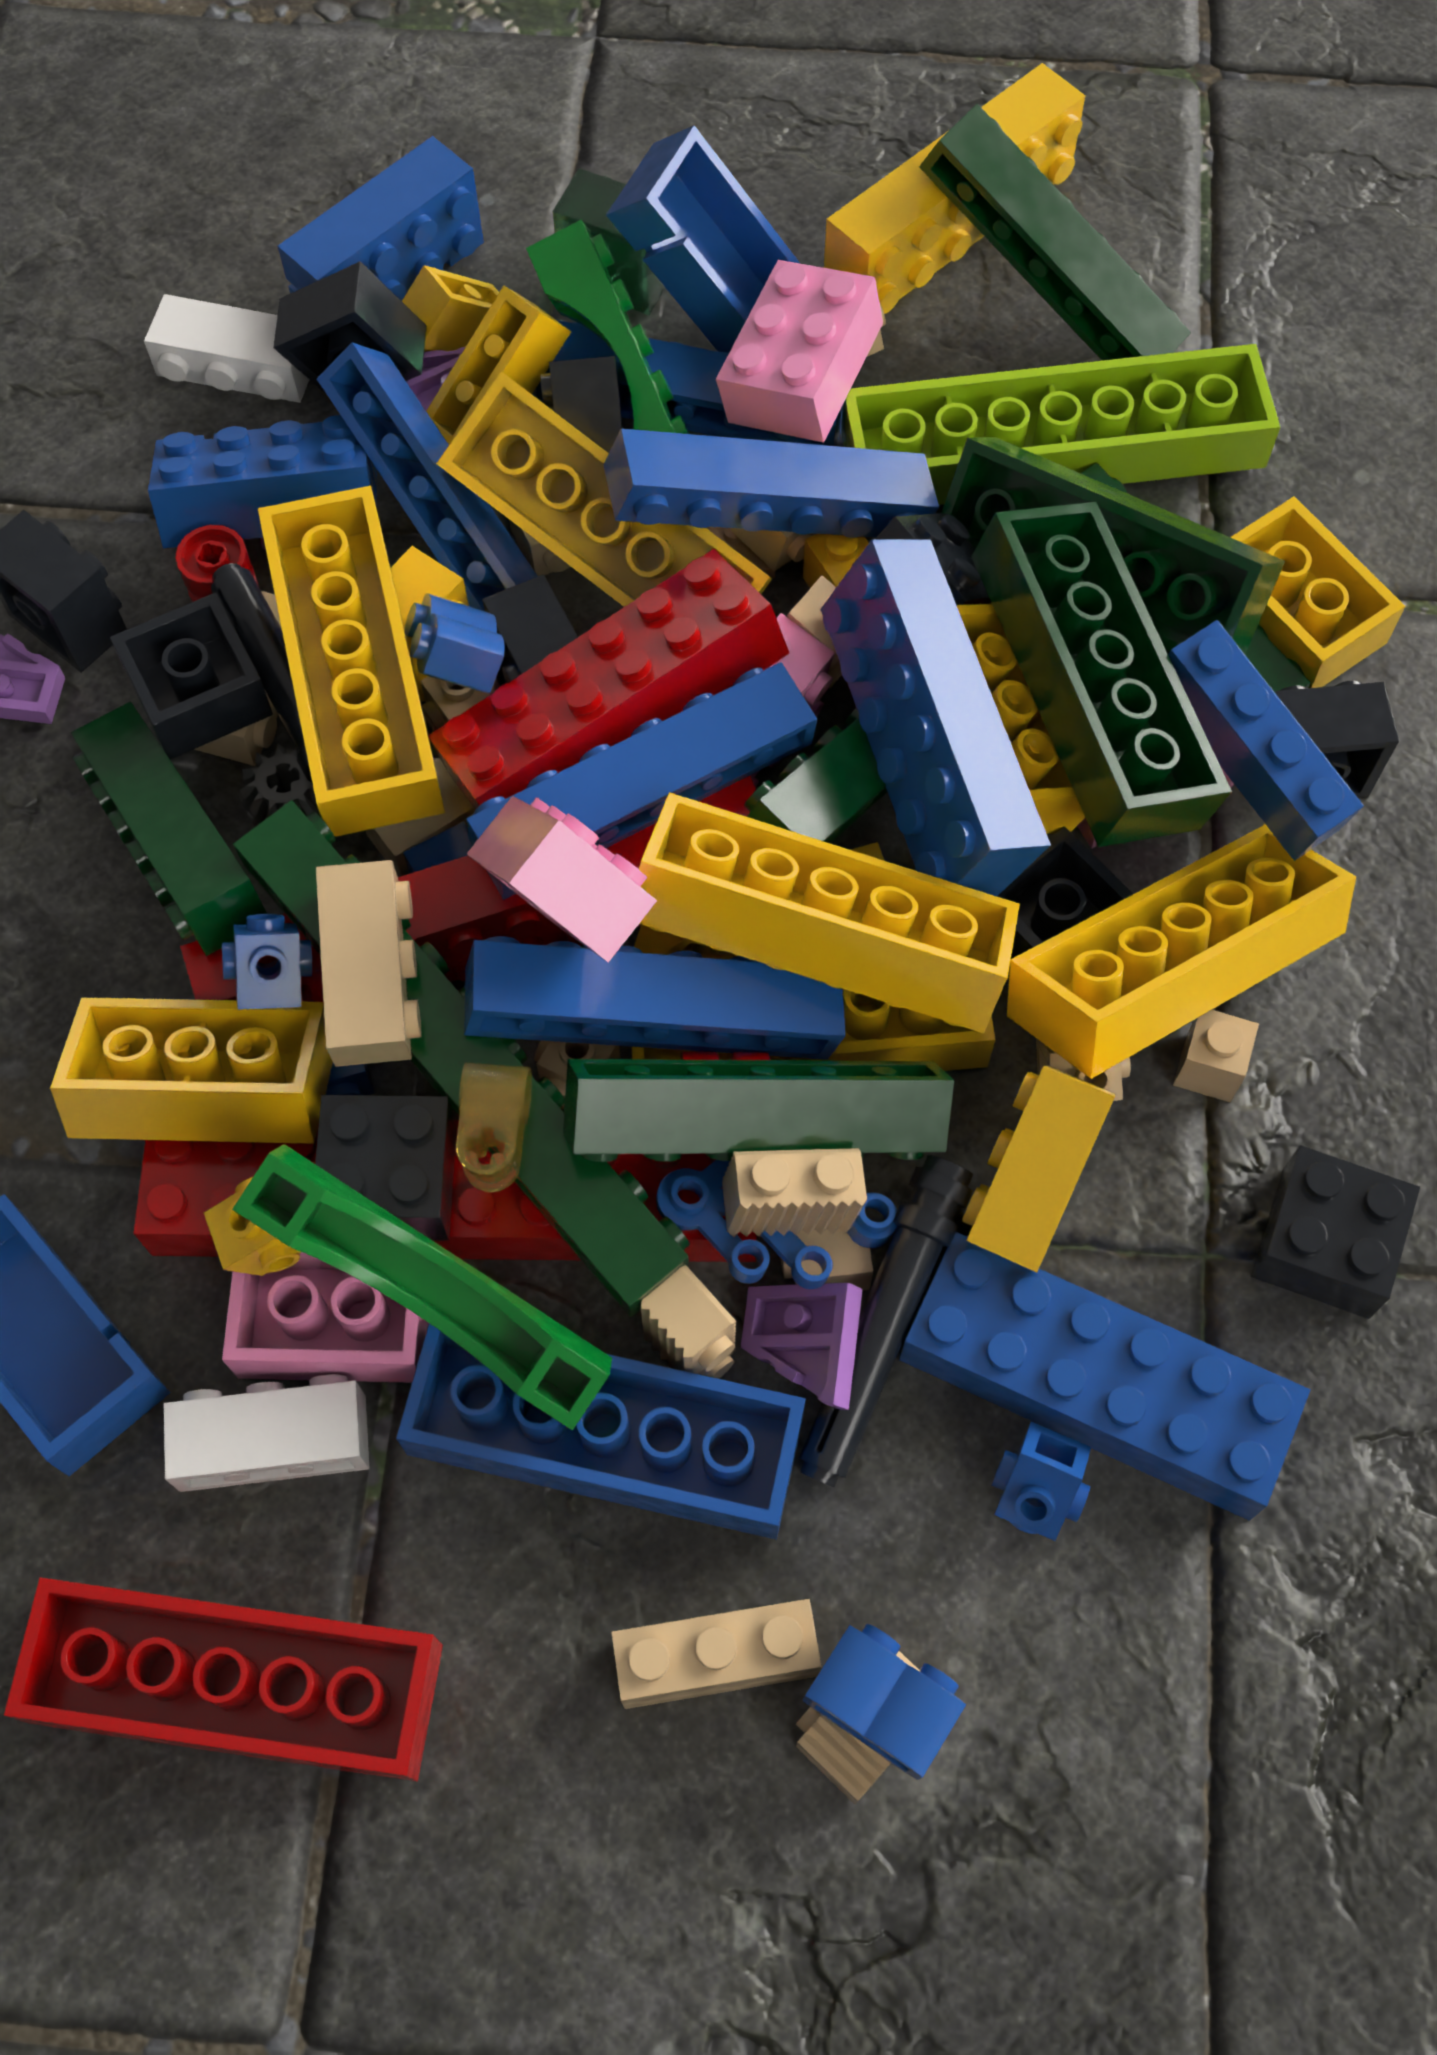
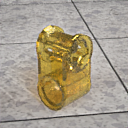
M478 1063L464 1064L460 1082V1118L456 1151L458 1159L463 1166L465 1176L469 1183L478 1190L485 1192L501 1191L509 1187L518 1177L521 1168L524 1129L528 1122L531 1103L532 1074L530 1067ZM488 1147H498L499 1153L492 1155L490 1164H480L478 1158L485 1157Z

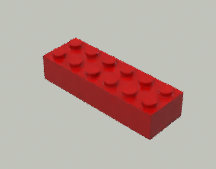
M712 549L700 558L691 561L685 568L653 589L647 590L639 598L607 619L598 622L590 630L566 646L549 654L543 661L511 682L500 686L494 693L462 714L453 717L445 725L428 735V738L453 781L476 810L477 807L489 799L495 797L507 799L525 790L531 780L544 772L556 770L559 773L579 763L580 758L596 746L608 744L611 747L631 737V734L637 727L651 719L659 718L664 721L682 712L688 702L701 694L711 693L714 696L732 687L735 681L749 670L754 668L766 670L790 654L772 605L715 549Z
M39 1577L4 1716L28 1724L418 1782L443 1644L433 1634Z

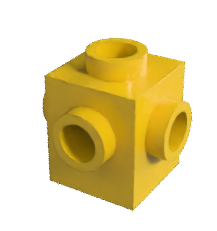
M249 1178L237 1185L235 1194L204 1212L223 1270L263 1276L266 1273L281 1271L293 1266L300 1260L299 1253L301 1251L289 1247L232 1210L252 1178Z

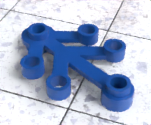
M715 1160L703 1171L683 1168L666 1175L661 1181L656 1194V1205L662 1218L665 1216L669 1217L680 1230L698 1229L728 1262L731 1275L739 1282L750 1284L759 1281L769 1265L770 1256L768 1250L762 1243L756 1240L748 1239L742 1241L738 1235L735 1237L727 1232L726 1221L722 1217L726 1216L722 1182L731 1161ZM681 1190L692 1191L698 1195L700 1201L694 1204H687L679 1198L678 1192ZM871 1192L866 1193L867 1201L853 1225L847 1231L850 1238L856 1244L865 1248L883 1246L889 1241L897 1228L893 1222L897 1213L895 1204L888 1197ZM872 1208L879 1211L884 1216L885 1221H871L866 1216L865 1209ZM790 1230L784 1236L779 1231H776L772 1236L766 1231L760 1235L791 1268V1275L799 1286L805 1289H817L825 1284L833 1268L831 1256L826 1250L818 1246H806ZM742 1254L753 1255L757 1258L760 1267L747 1269L740 1264L738 1256ZM804 1260L817 1262L822 1269V1273L820 1275L806 1273L802 1268L801 1262Z

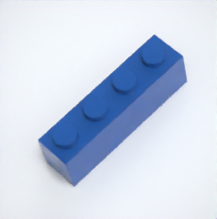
M1218 620L1171 649L1168 656L1221 768L1294 861L1337 833L1364 807Z

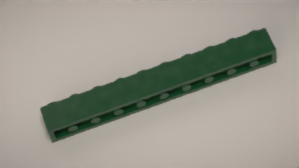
M291 800L233 843L244 867L290 921L296 923L302 935L307 940H311V945L321 956L316 867L360 862L352 854L343 859L331 845L336 841V838L324 820L314 811L306 817ZM402 919L403 941L413 940L406 932L411 927L408 919ZM414 941L417 977L406 978L407 999L418 1000L421 1038L410 1039L412 1055L410 1061L440 1096L449 1097L452 1109L631 1318L641 1309L643 1298L684 1265L688 1267L689 1256L684 1251L690 1246L688 1239L669 1217L665 1216L658 1221L647 1209L643 1202L649 1198L648 1194L628 1170L624 1169L617 1174L607 1162L591 1161L581 1157L580 1154H573L563 1133L564 1112L562 1109L565 1106L563 1095L547 1077L544 1076L539 1081H536L522 1064L528 1058L515 1039L464 1035L465 986L458 991L444 974L450 971L443 957L429 942H425L419 947Z

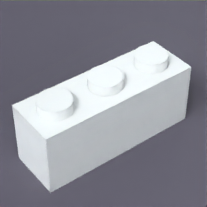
M164 294L144 340L156 375L172 381H188L213 386L224 391L235 390L261 395L272 400L283 399L299 403L309 382L305 375L273 348L277 315Z
M339 1374L316 1376L309 1380L310 1386L286 1389L285 1385L279 1382L255 1383L247 1386V1393L222 1396L221 1391L213 1389L189 1391L183 1395V1401L164 1403L165 1480L178 1491L185 1492L368 1470L369 1451L365 1394L356 1380L348 1381L347 1376Z

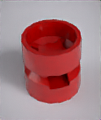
M223 525L199 527L184 536L177 546L175 559L192 602L213 594L211 591L212 575L219 567L229 563H237L242 568L248 569L259 587L244 540L235 530Z

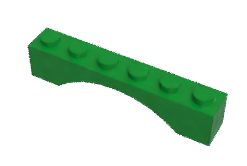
M581 219L527 247L526 250L543 290L559 314L585 326L604 340L617 355L623 366L631 392L634 418L633 430L690 434L681 415L672 418L666 402L674 399L673 394L661 369L652 372L646 357L654 353L642 325L638 324L632 327L626 312L633 309L634 305L622 279L619 278L612 281L607 267L614 264L615 261L602 234L600 233L592 237Z
M285 1144L267 1155L232 1209L289 1247L313 1256L355 1277L409 1309L468 1351L518 1396L572 1431L610 1375L612 1357Z

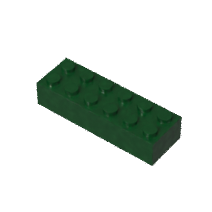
M967 438L941 513L954 516L966 527L970 535L967 540L975 549L996 512L1097 502L1165 649L1170 652L1171 649L1218 620L1242 652L1246 654L1283 568L1284 560L999 438Z
M1097 502L996 512L971 557L1098 847L1200 830L1232 793V790Z

